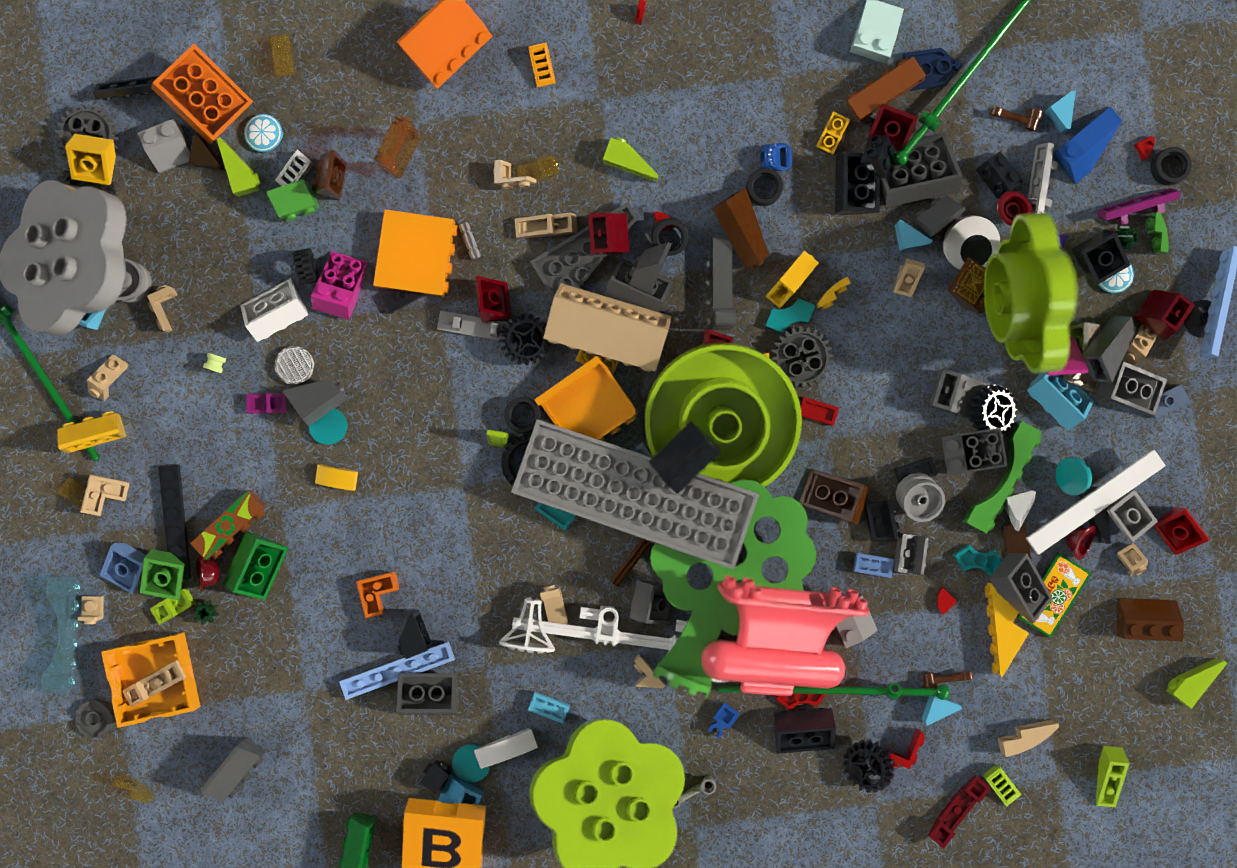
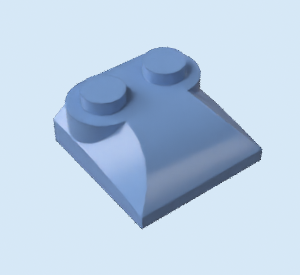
M114 543L109 549L100 576L133 594L142 578L143 562L146 555L126 543Z

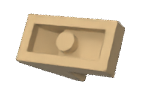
M906 258L904 265H900L893 292L912 297L925 269V263Z
M642 655L636 656L634 658L636 663L634 667L640 674L644 672L645 675L635 683V686L665 687V682L660 676H658V679L653 676L654 669Z

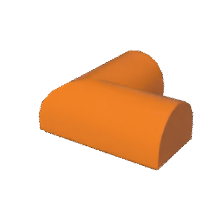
M395 572L356 581L365 619L385 614L380 595L399 590V583Z

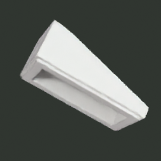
M297 149L275 181L284 186L287 185L282 180L284 177L291 181V183L302 180L315 164ZM299 159L305 163L304 166L298 163ZM294 165L300 169L299 173L292 168ZM289 171L296 176L294 179L287 174Z

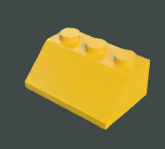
M113 411L103 413L102 417L96 419L94 417L82 419V423H66L62 425L63 428L57 429L58 448L66 453H72L127 437L121 416Z

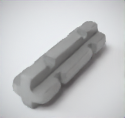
M468 222L460 224L459 229L463 233L462 237L467 250H469L470 258L472 260L479 258L481 255L476 248L477 244L472 232H470L471 228Z

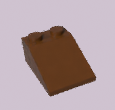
M335 150L322 154L320 160H317V176L312 182V190L319 197L340 201L347 163Z
M811 469L799 503L806 508L858 525L870 489L865 485Z

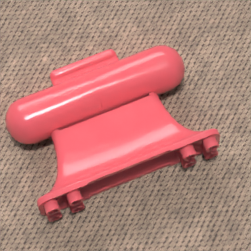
M725 576L724 581L718 583V590L725 599L735 603L737 606L740 624L737 641L718 640L711 642L705 647L701 656V664L704 672L709 677L720 681L742 682L740 690L743 693L791 696L794 686L827 689L839 685L845 675L844 661L838 653L823 649L831 631L841 621L852 616L868 615V601L858 598V591L848 589L846 594H841L842 590L836 587H831L829 592L756 586L754 580L750 578H743L742 583H736V579L732 576Z

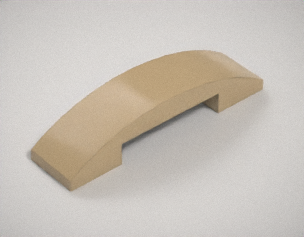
M176 660L122 690L130 707H133L187 676L179 661Z

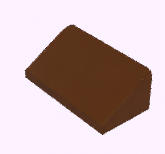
M1012 524L1002 526L1007 555L1008 553H1027L1032 561L1029 543L1025 539L1027 538L1025 524H1022L1019 531L1015 530Z

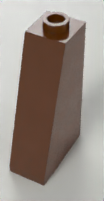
M744 188L730 195L712 209L745 269L751 266L757 268L764 264L763 260L769 256L748 192Z

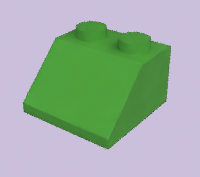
M304 179L266 191L278 217L287 222L297 219V216L301 214L305 216L315 213L316 209H319L316 196L313 193L314 190Z
M151 549L144 557L140 593L179 601L184 563L170 552Z

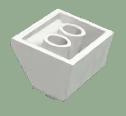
M291 278L240 305L245 327L257 342L268 338L273 333L285 329L288 325L300 321L308 315L306 306Z

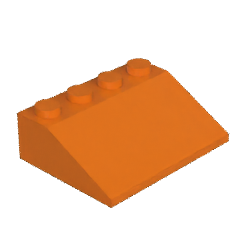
M440 0L397 43L425 79L438 89L492 35L465 0Z
M195 44L166 69L151 86V89L210 145L253 103Z

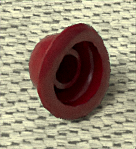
M1016 191L1003 193L997 202L998 215L1009 226H1012L1017 215L1033 213L1030 201L1023 194Z
M1095 525L1088 528L1079 526L1067 535V546L1074 551L1076 560H1081L1087 555L1097 533Z
M198 556L196 559V574L202 592L203 587L214 585L218 582L219 567L216 562L203 560L202 556Z

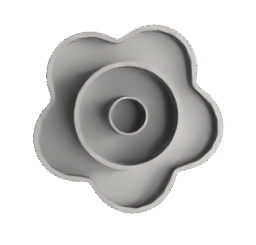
M55 180L40 183L29 194L23 207L20 226L6 240L0 253L1 283L6 290L17 296L21 319L29 329L55 336L65 335L79 324L86 313L102 312L116 301L125 280L122 239L126 229V212L118 197L94 187L85 186L77 189Z

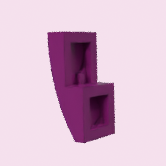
M284 393L246 395L247 414L286 413V396Z

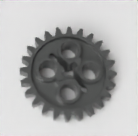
M80 104V110L73 106V113L66 110L67 117H60L63 123H57L61 127L60 130H55V133L60 135V137L55 138V141L60 143L57 148L63 150L61 155L65 157L67 156L65 145L72 138L73 135L71 133L86 136L90 133L95 137L104 136L105 139H111L113 142L120 141V139L115 137L120 132L114 129L117 126L115 122H112L114 118L108 115L107 111H101V108L98 106L94 108L90 104L87 105V108ZM81 122V127L76 129L77 124ZM101 124L100 129L95 131L96 126Z
M800 326L798 332H796L793 327L791 328V334L785 331V338L782 336L778 337L781 343L775 342L773 344L777 347V350H771V352L776 354V357L770 359L776 361V364L787 375L791 383L794 382V388L801 384V388L804 389L806 383L809 387H813V381L819 384V377L822 379L826 378L823 372H830L827 365H833L831 361H828V358L834 356L828 354V351L832 349V347H826L829 340L822 341L821 339L824 334L817 336V329L810 333V327L803 331L802 326ZM807 340L813 345L810 351L806 350L803 346ZM787 346L794 349L795 353L793 356L786 355L785 349ZM814 351L818 352L817 355L805 358L804 363L802 360L786 364V360L800 356V353L806 355ZM811 359L818 361L817 369L810 367L809 362ZM794 364L800 367L798 375L793 374L791 371V367Z

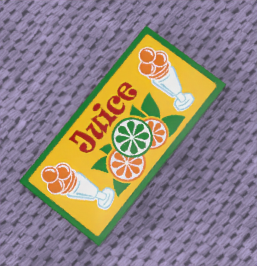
M1057 552L1041 577L1053 599L1035 623H1030L1020 613H1018L1017 617L1051 638L1092 573Z

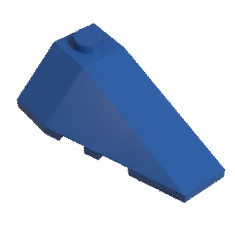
M1111 106L1053 153L1054 160L1058 162L1059 166L1074 184L1091 172L1122 123L1121 118Z

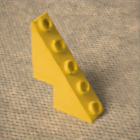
M988 582L984 591L989 601V605L986 606V612L991 622L988 625V632L992 636L990 652L994 655L992 671L993 674L1003 677L1029 633L1013 623L1019 612L998 594L992 583Z

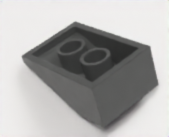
M1122 361L1113 382H1100L1096 396L1155 416L1167 379Z
M1008 553L989 577L998 594L1030 623H1035L1053 599L1027 553Z

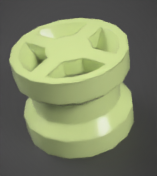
M207 353L208 359L203 367L222 373V365L226 362V358Z

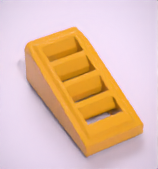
M547 43L529 46L528 49L537 88L556 84ZM544 51H545L544 54H539V55H535V56H534V54H536V53H540V52H544ZM542 59H546V60H547L546 62L537 63V64H536V62H535V61L542 60ZM544 67H548V68H549L548 70L539 71V72L537 71V69H540V68H544ZM550 74V78L539 80L540 76Z

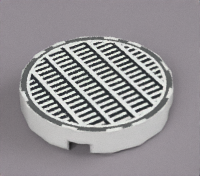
M291 346L283 349L278 354L275 360V370L282 381L298 385L306 382L312 375L314 361L307 350Z

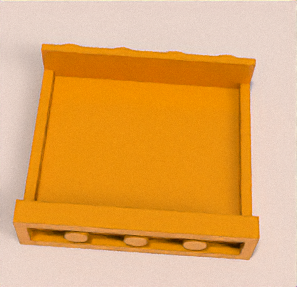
M385 209L373 286L382 289L390 288L445 297V293L449 291L447 276L452 272L450 256L454 255L455 244H452L453 236L456 237L458 225H455V221L448 218Z
M600 355L594 357L534 399L538 406L541 405L554 425L600 441H605L604 436L608 433L612 436L621 430L619 426L624 422L628 425L637 419L635 415L639 413Z

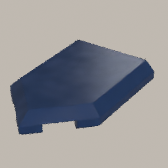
M942 48L903 53V59L908 58L909 60L914 56L926 74L925 80L909 91L946 86L962 66L960 61L948 55Z

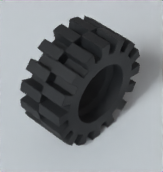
M306 248L294 251L293 260L299 283L305 285L318 282L317 264L315 263L316 260L312 250Z

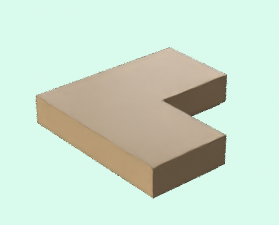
M89 474L80 512L101 516L105 498L125 501L130 482Z

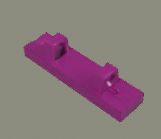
M1168 188L1097 210L1098 217L1104 220L1115 218L1117 224L1124 225L1128 224V214L1152 207L1153 213H1164L1165 203L1180 199V191Z

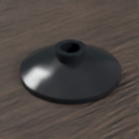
M1198 300L1193 302L1195 306L1184 321L1187 330L1192 335L1204 338V328L1207 324L1204 316H1209L1208 309L1212 301Z

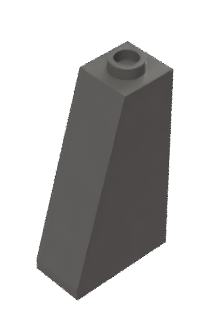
M1112 316L1082 356L1093 381L1113 382L1136 332L1132 317Z

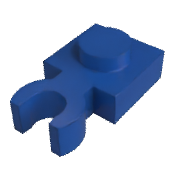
M723 702L713 716L716 722L709 725L708 731L711 732L713 728H718L719 731L716 737L720 738L723 734V727L725 726L727 729H730L740 713L726 702Z

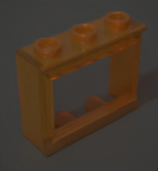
M394 116L395 122L392 121L377 152L378 155L374 159L384 171L401 179L421 137L415 126L411 124L412 121L404 116H401V118Z

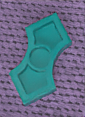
M797 298L795 303L789 308L781 310L772 308L765 327L783 334L790 324L796 322L808 323L815 305Z
M969 544L952 554L963 571L979 568L989 576L1003 561L996 550L981 553L974 550Z

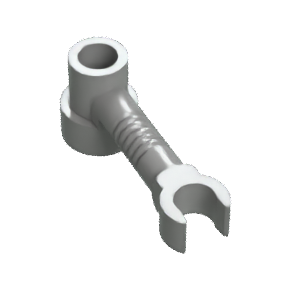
M705 776L700 784L683 792L678 800L679 802L673 808H678L685 800L700 792L707 795L713 794L716 790L714 778L712 776Z

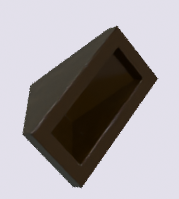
M197 133L193 135L189 163L196 167L223 170L224 167L203 138Z

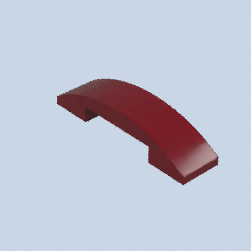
M973 776L945 806L933 824L928 836L944 849L955 835L954 830L976 802L980 803L991 787L978 776Z

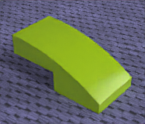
M186 587L181 590L179 601L167 598L151 607L150 610L158 624L161 625L192 607L196 602Z

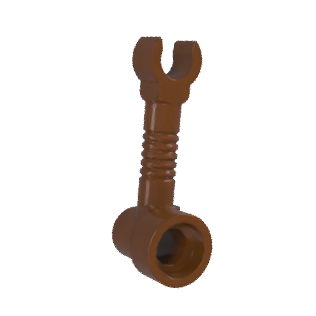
M996 106L990 112V116L1026 124L1025 129L1030 131L1037 130L1039 121L1042 120L1044 114L1041 110L1029 109L1027 116Z
M965 671L935 676L934 672L923 673L924 685L922 687L936 688L938 683L972 680L973 673Z

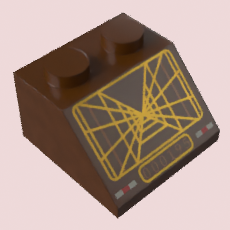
M967 258L948 291L961 307L981 314L983 309H985L984 276L986 268L973 259Z

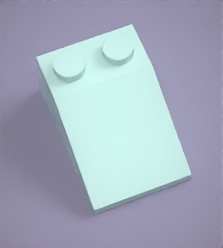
M866 0L850 52L886 64L896 41L904 9L878 0Z

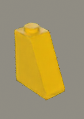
M804 250L765 297L778 308H781L819 262Z

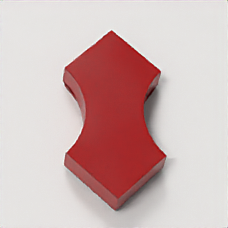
M826 694L776 695L774 699L788 710H792L795 706L803 703L812 704L817 707Z

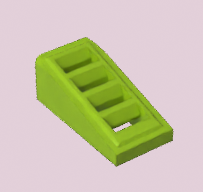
M487 430V441L490 446L507 447L509 433Z
M994 765L982 775L1006 807L1021 796V793L999 765ZM999 774L1001 775V777L998 778L995 782H992V780L995 777H997ZM1003 780L1006 781L998 788L996 787ZM1009 785L1010 787L1001 794L1000 791ZM1013 790L1014 794L1006 800L1004 797Z

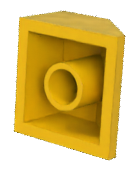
M74 134L65 145L71 179L110 185L116 158L113 140Z

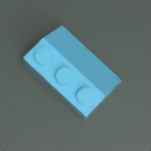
M1045 372L1040 373L1027 389L1030 396L1037 400L1044 410L1050 413L1057 420L1058 424L1067 431L1085 420L1094 400L1082 388L1064 381L1065 374L1047 375Z

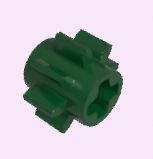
M1120 226V231H1115L1124 250H1130L1131 245H1136L1138 235L1137 231L1133 230V227Z
M211 600L206 601L205 605L201 601L198 603L199 608L193 609L196 612L194 620H201V625L205 624L207 620L209 623L214 622L212 617L219 615L215 609L217 605H211ZM206 609V612L209 613V615L206 616V613L203 612V610Z

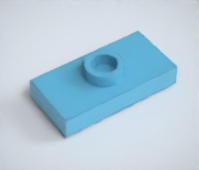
M534 691L528 711L564 724L570 704Z

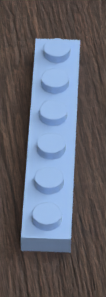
M1236 246L1222 251L1219 258L1220 265L1216 273L1215 288L1212 291L1213 298L1208 309L1209 316L1204 328V339L1200 346V358L1205 360L1218 357L1237 271Z
M448 641L431 647L428 651L405 659L404 657L343 679L339 683L347 700L398 681V673H421L454 661L455 657Z

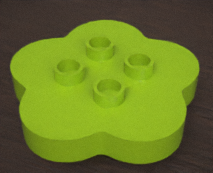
M1046 212L1020 214L1015 217L1009 239L1003 240L998 247L997 254H993L989 258L984 276L985 310L993 336L998 342L1005 344L1006 350L1013 360H1024L1029 371L1034 374L1061 371L1065 367L1069 353V323L1074 315L1076 306L1074 270L1070 259L1060 249L1055 224L1051 216Z
M605 718L592 719L583 723L574 731L562 756L547 761L536 771L529 788L530 804L536 816L552 829L553 851L557 861L563 868H619L621 866L628 868H655L670 856L676 843L677 826L673 815V807L683 792L685 782L684 769L677 755L669 748L652 742H638L634 734L617 721Z

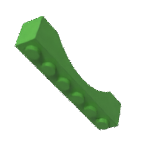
M1016 421L1007 438L1009 460L1003 479L990 495L969 507L962 520L963 523L985 534L994 528V520L997 514L1000 515L1005 506L1003 503L1013 493L1015 481L1021 478L1023 474L1022 468L1025 464L1029 463L1032 458L1031 452L1033 448H1036L1041 441V431L1023 421Z

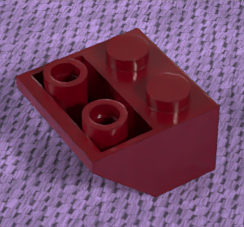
M588 214L591 255L629 253L627 214Z
M1153 289L1133 318L1165 341L1179 330L1195 304L1180 293Z

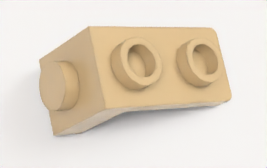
M494 160V184L502 186V189H513V186L526 188L530 187V184H536V179L528 176L511 178V163L503 160Z
M164 285L158 287L156 292L147 296L149 299L148 305L151 311L156 314L158 327L163 331L171 332L173 330L160 303L177 296L175 288Z
M1141 324L1122 361L1134 365L1145 358L1158 335Z
M111 355L87 379L89 394L94 398L105 401L109 397L108 387L128 368V364L117 356Z
M550 585L543 587L544 590L540 592V596L544 602L548 622L568 624L560 586Z

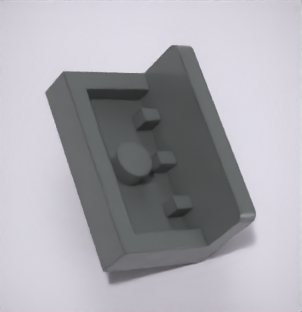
M898 533L893 571L924 575L929 538Z

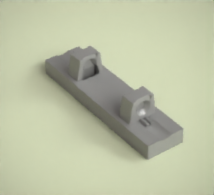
M1049 142L1036 145L1028 193V200L1033 207V213L1044 212V209L1046 207L1050 208L1052 200L1046 198L1050 171L1057 170L1058 162L1052 160L1054 144Z
M440 311L437 330L499 341L500 339H505V336H501L499 333L507 331L502 326L504 324L510 325L508 322L502 321L482 323L480 317ZM512 334L510 336L511 343H513L514 338Z

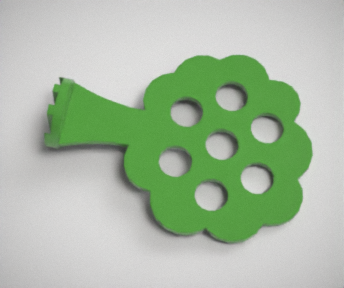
M743 479L731 483V485L759 494L743 541L746 548V558L741 564L735 566L734 570L655 543L651 549V565L656 574L663 580V592L666 599L678 609L692 611L676 643L656 665L653 676L658 679L659 675L665 677L669 685L678 688V685L681 684L688 693L696 695L697 691L703 692L702 694L705 698H708L712 688V678L704 672L701 664V656L705 647L711 642L718 640L721 629L731 635L738 636L740 619L737 606L725 599L718 590V583L724 581L725 576H732L736 581L750 578L754 580L756 586L804 591L801 579L805 578L812 571L816 562L815 546L806 534L808 519L803 506L791 497L778 496L772 498V495L765 486L752 480ZM766 516L775 519L780 528L777 539L767 544L757 540L754 535L755 523L760 518ZM769 557H780L787 564V575L778 583H770L762 575V564ZM695 563H705L712 570V582L705 589H694L687 582V571Z

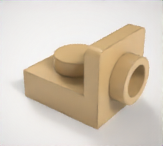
M1134 543L1117 553L1119 559L1129 570L1128 574L1130 576L1135 573L1140 575L1147 569L1148 560Z
M82 596V614L77 617V621H84V624H96V621L103 619L104 596Z

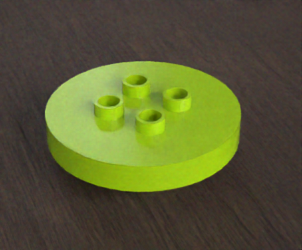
M726 342L700 345L673 359L653 383L646 401L644 416L645 433L653 457L692 420L720 448V454L699 474L728 484L743 479L752 480L765 487L773 482L791 461L799 443L802 426L801 407L797 393L782 369L770 358L753 348Z

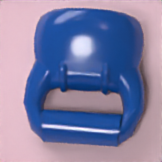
M777 143L762 146L760 154L762 168H770L777 171H786L791 168L792 148L789 145ZM781 148H784L785 166L780 165Z

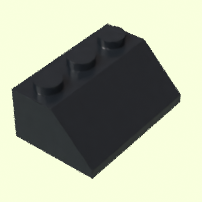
M843 152L836 156L835 214L859 215L880 212V179L877 178L872 164H861L860 161L863 153Z
M691 420L649 463L660 478L678 495L720 454V448Z
M832 708L801 709L798 711L774 713L776 754L834 749L836 726Z

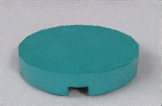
M336 408L309 426L310 434L314 440L326 445L336 444L341 441L348 429L347 418Z
M1078 457L1065 458L1056 467V482L1060 489L1069 495L1083 494L1090 488L1092 483V474L1089 466L1087 467L1084 464L1085 461Z
M468 743L455 752L452 768L460 780L467 783H475L482 780L488 774L490 766L481 769L474 753L475 749L482 747L481 745Z

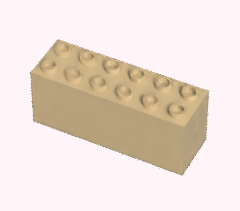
M561 283L553 299L544 339L554 344H564L570 349L584 350L590 355H601L607 360L621 361L627 366L634 365L641 367L644 371L656 372L672 316Z

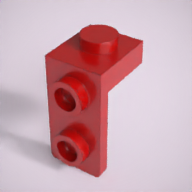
M916 729L906 756L887 749V752H891V755L888 756L889 759H895L891 765L896 768L903 766L910 769L916 763L918 757L916 753L918 748L922 747L925 740L924 733L920 729Z

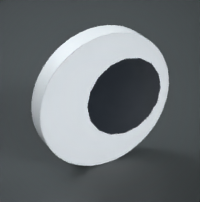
M976 215L965 216L955 221L947 230L943 241L944 254L949 263L959 270L967 258L973 259L986 268L989 258L993 254H997L1000 236L995 225L988 219Z

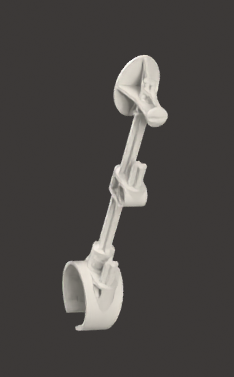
M529 597L524 600L520 618L514 617L512 630L499 641V644L504 647L507 646L511 650L517 648L520 652H524V650H527L528 653H534V651H537V653L554 652L555 647L546 635L548 633L592 639L596 644L598 642H603L604 645L610 643L614 647L616 644L621 643L670 650L678 638H676V635H673L672 638L620 632L617 629L618 611L612 606H601L600 609L581 607L580 618L599 621L598 626L595 628L542 621V601L538 598L532 599ZM527 603H530L529 618L524 619L523 616ZM535 604H538V620L533 619ZM610 611L614 613V619L606 621L603 617L605 612ZM677 620L675 631L682 632L688 621ZM516 629L526 630L527 632L509 637ZM531 632L542 633L547 642L531 634ZM526 636L525 642L510 640ZM530 636L545 645L530 643ZM713 678L711 679L712 681H715V682H729V681L715 680V679H713Z

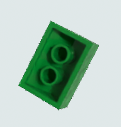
M246 531L223 585L234 593L266 600L288 551V547L264 536Z
M353 813L350 818H347L345 830H348V833L342 842L344 854L340 856L338 868H367L376 816Z

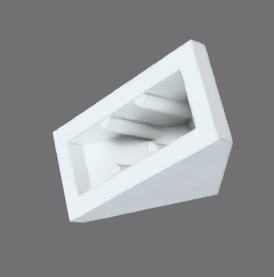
M1035 491L1006 498L1005 510L1014 529L1017 531L1020 530L1034 504Z

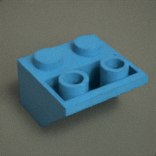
M450 774L438 802L478 805L484 789L462 781Z

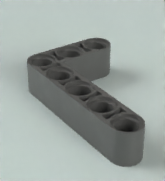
M712 236V330H732L736 323V310L732 308V243L728 236Z

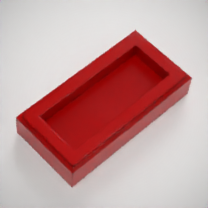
M802 397L800 401L802 417L834 426L839 407Z

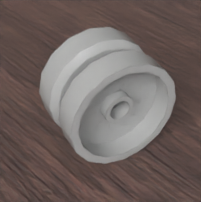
M124 258L125 280L121 293L116 300L125 303H136L148 295L152 279L149 271L143 265Z
M914 473L903 478L898 484L896 500L908 517L914 521L926 522L936 518L942 512L945 505V494L940 486L927 474Z

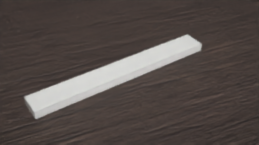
M1151 450L1025 539L1035 553L1039 555L1166 465L1156 451Z

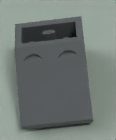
M944 368L939 369L927 407L971 419L972 415L968 413L972 410V407L969 406V404L973 403L971 397L976 396V391L981 390V387L989 386V384Z
M1001 428L941 437L948 475L1008 466Z

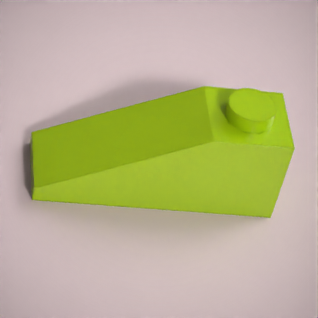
M216 138L233 194L240 197L260 191L259 184H261L259 175L222 138Z
M619 137L615 139L610 138L603 157L604 164L657 183L658 174L626 143V140Z
M1215 658L1180 674L1169 682L1166 692L1184 706L1192 709L1227 663Z
M1103 746L1098 765L1096 806L1116 807L1130 764L1123 747Z

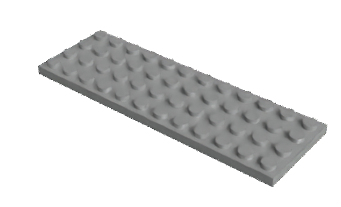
M538 419L511 491L513 494L733 570L759 497L758 493L702 474H698L677 495L650 465L651 457Z

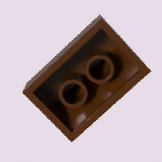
M1118 598L1116 636L1132 640L1183 641L1184 621L1176 600Z

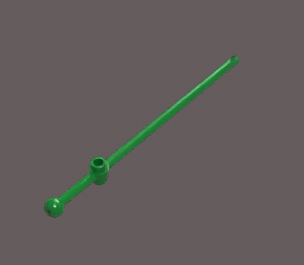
M1022 0L935 110L931 114L926 111L918 120L922 123V126L903 150L895 153L893 157L895 164L899 166L905 165L908 161V154L929 129L935 132L941 124L937 118L1031 0Z
M7 304L0 305V322L3 323L66 421L78 424L10 321V315L13 314L12 308ZM94 447L86 448L93 461L100 459Z
M890 683L887 687L835 686L827 689L794 686L793 694L886 695L891 700H897L901 695L936 696L938 699L945 700L949 698V688L943 684L936 688H901L898 683ZM719 684L716 686L717 688H726L716 689L717 692L743 693L740 690L741 685Z

